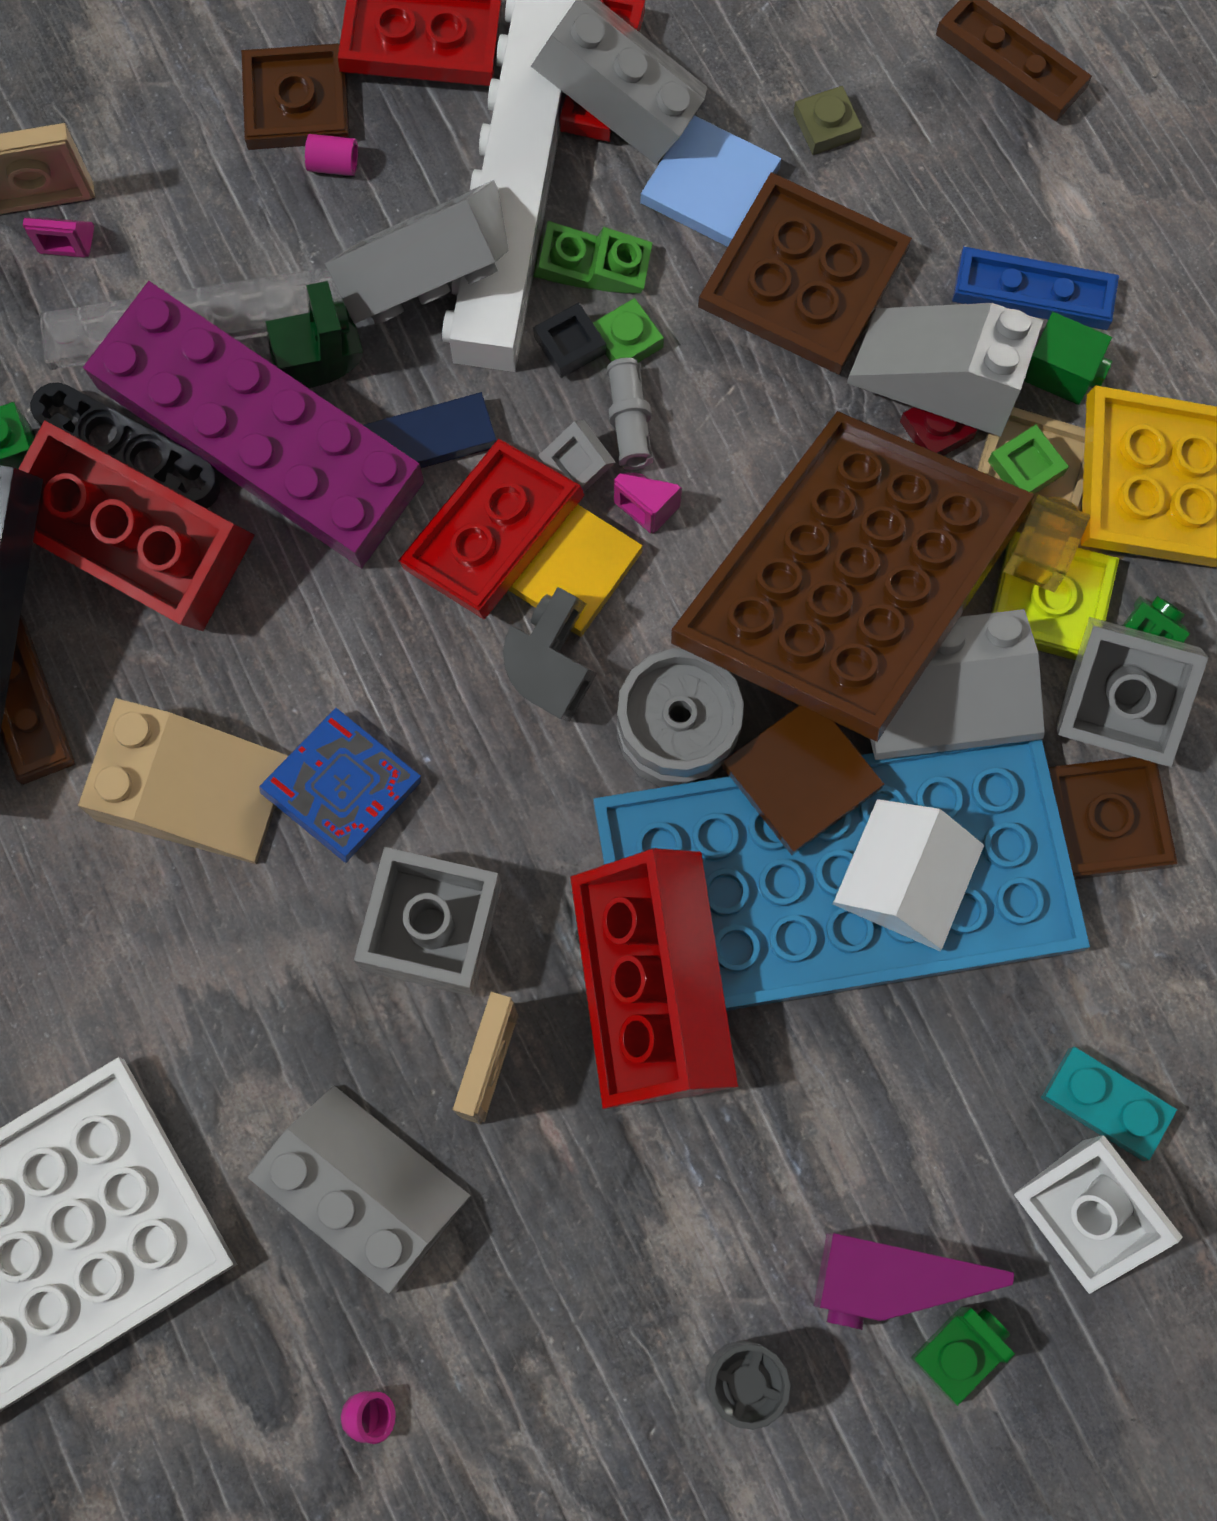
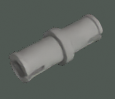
M620 358L610 362L607 366L613 403L608 411L609 422L612 426L616 427L619 465L623 466L624 469L638 470L650 466L654 460L648 430V422L652 417L651 405L644 400L641 363H638L634 358Z

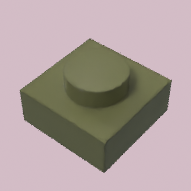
M843 85L795 101L793 114L812 155L860 139L862 125Z

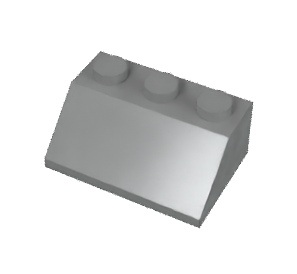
M575 0L531 65L533 69L654 164L658 163L682 135L704 101L707 91L706 85L600 0Z
M492 180L360 240L327 261L325 265L353 323H358L369 317H372L375 325L383 323L404 312L401 305L403 302L418 296L421 305L449 293L450 288L447 283L465 276L468 284H472L498 271L495 262L509 250L499 190L496 183Z
M1025 609L959 617L878 742L870 739L875 760L1044 738L1045 728L1039 652Z
M336 1086L330 1088L283 1132L247 1177L388 1294L398 1292L471 1197L469 1193Z

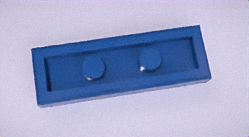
M963 246L959 258L952 302L961 304L994 303L1009 309L1020 310L1032 317L1048 320L1053 311L1088 327L1108 330L1113 319L1119 275Z

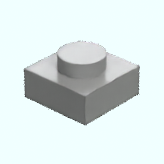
M585 420L574 421L538 455L546 466L581 485L583 492L616 463Z

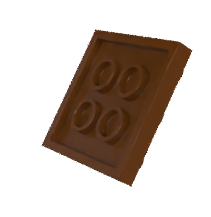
M771 172L700 294L698 308L840 375L905 257L912 238Z

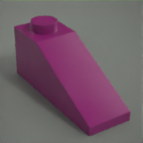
M829 1233L826 1234L814 1306L828 1309L826 1322L863 1330L865 1318L883 1321L1013 1285L1014 1272Z

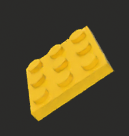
M1094 386L1087 394L1081 546L1217 568V406Z

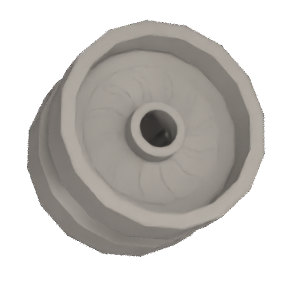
M678 648L649 655L630 671L619 691L617 739L623 758L638 776L659 787H667L710 780L723 770V761L731 756L737 747L738 737L742 728L744 702L736 679L729 671L684 649ZM682 716L683 723L675 722L671 717Z

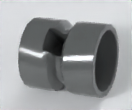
M740 1340L728 1343L714 1353L707 1365L704 1383L708 1399L720 1416L735 1427L750 1430L766 1427L781 1416L789 1402L791 1384L787 1368L776 1354L756 1342Z

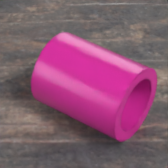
M308 134L305 145V167L308 172L355 176L358 163V142L356 138Z

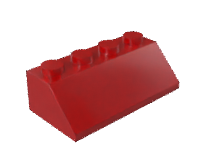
M652 848L570 876L602 1108L608 1109L693 1097L738 1087L702 853L699 851Z

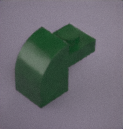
M328 281L306 285L308 313L265 321L268 348L273 365L307 388L321 386L343 377L359 364L363 356L356 324L353 323L343 300L333 302Z

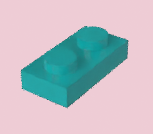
M1075 1046L1067 1050L1041 1096V1099L1099 1135H1104L1106 1139L1142 1161H1149L1178 1110Z

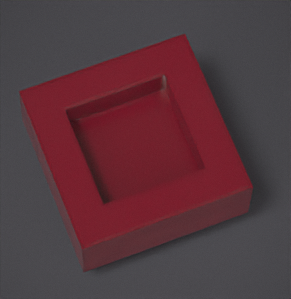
M916 407L903 412L900 423L916 445L943 456L973 440L977 429Z

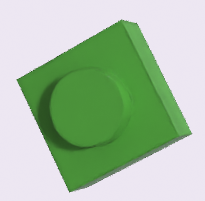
M635 298L593 322L606 343L605 355L610 362L620 358H634L639 363L664 346V337Z
M1036 424L993 451L988 459L989 464L1004 482L1036 494L1064 476L1069 468L1068 464Z

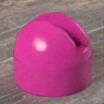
M363 1391L350 1396L343 1405L340 1416L342 1429L348 1437L360 1443L378 1444L383 1442L391 1434L395 1424L396 1413L392 1400L385 1393Z

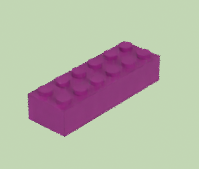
M150 281L142 288L82 367L98 390L188 451L206 460L214 469L361 569L424 484L420 463Z

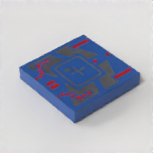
M335 708L273 771L259 788L260 793L342 861L347 863L421 783V775L339 709Z

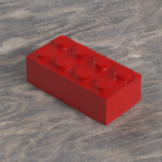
M44 420L19 467V470L44 479L33 542L174 622L203 632L255 535L75 435Z

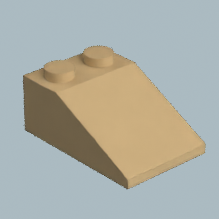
M115 698L78 806L97 822L257 864L275 809V805L260 793L259 786L288 755L167 711Z

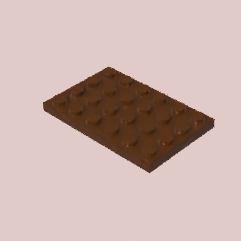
M837 411L671 630V644L878 742L1027 516L1032 506L1034 494Z

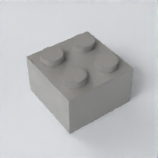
M1089 617L1056 720L1058 735L1172 767L1209 657L1201 647Z
M384 847L354 962L365 972L474 997L502 889L499 873Z

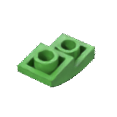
M547 221L542 231L533 276L556 283L593 290L641 293L645 286L653 242L603 227L598 236Z

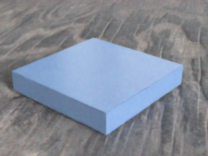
M694 115L679 139L666 152L642 190L640 203L728 247L771 172L777 174L779 171L781 158Z

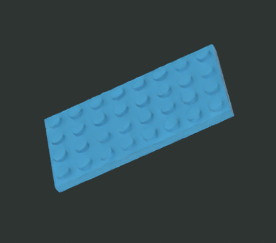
M1042 739L875 760L874 753L861 755L884 783L883 788L794 855L788 852L730 776L593 798L604 865L652 848L699 851L702 853L726 1011L1080 952L1090 948ZM877 799L941 809L984 844L941 951L832 905Z

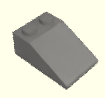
M994 303L876 308L849 374L847 384L1001 437L1021 391L1044 320L1029 316L1020 310L1009 309Z

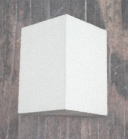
M877 799L832 905L941 951L984 844L941 809Z
M1104 1135L1082 1140L1014 1194L1089 1294L1172 1247L1183 1238Z

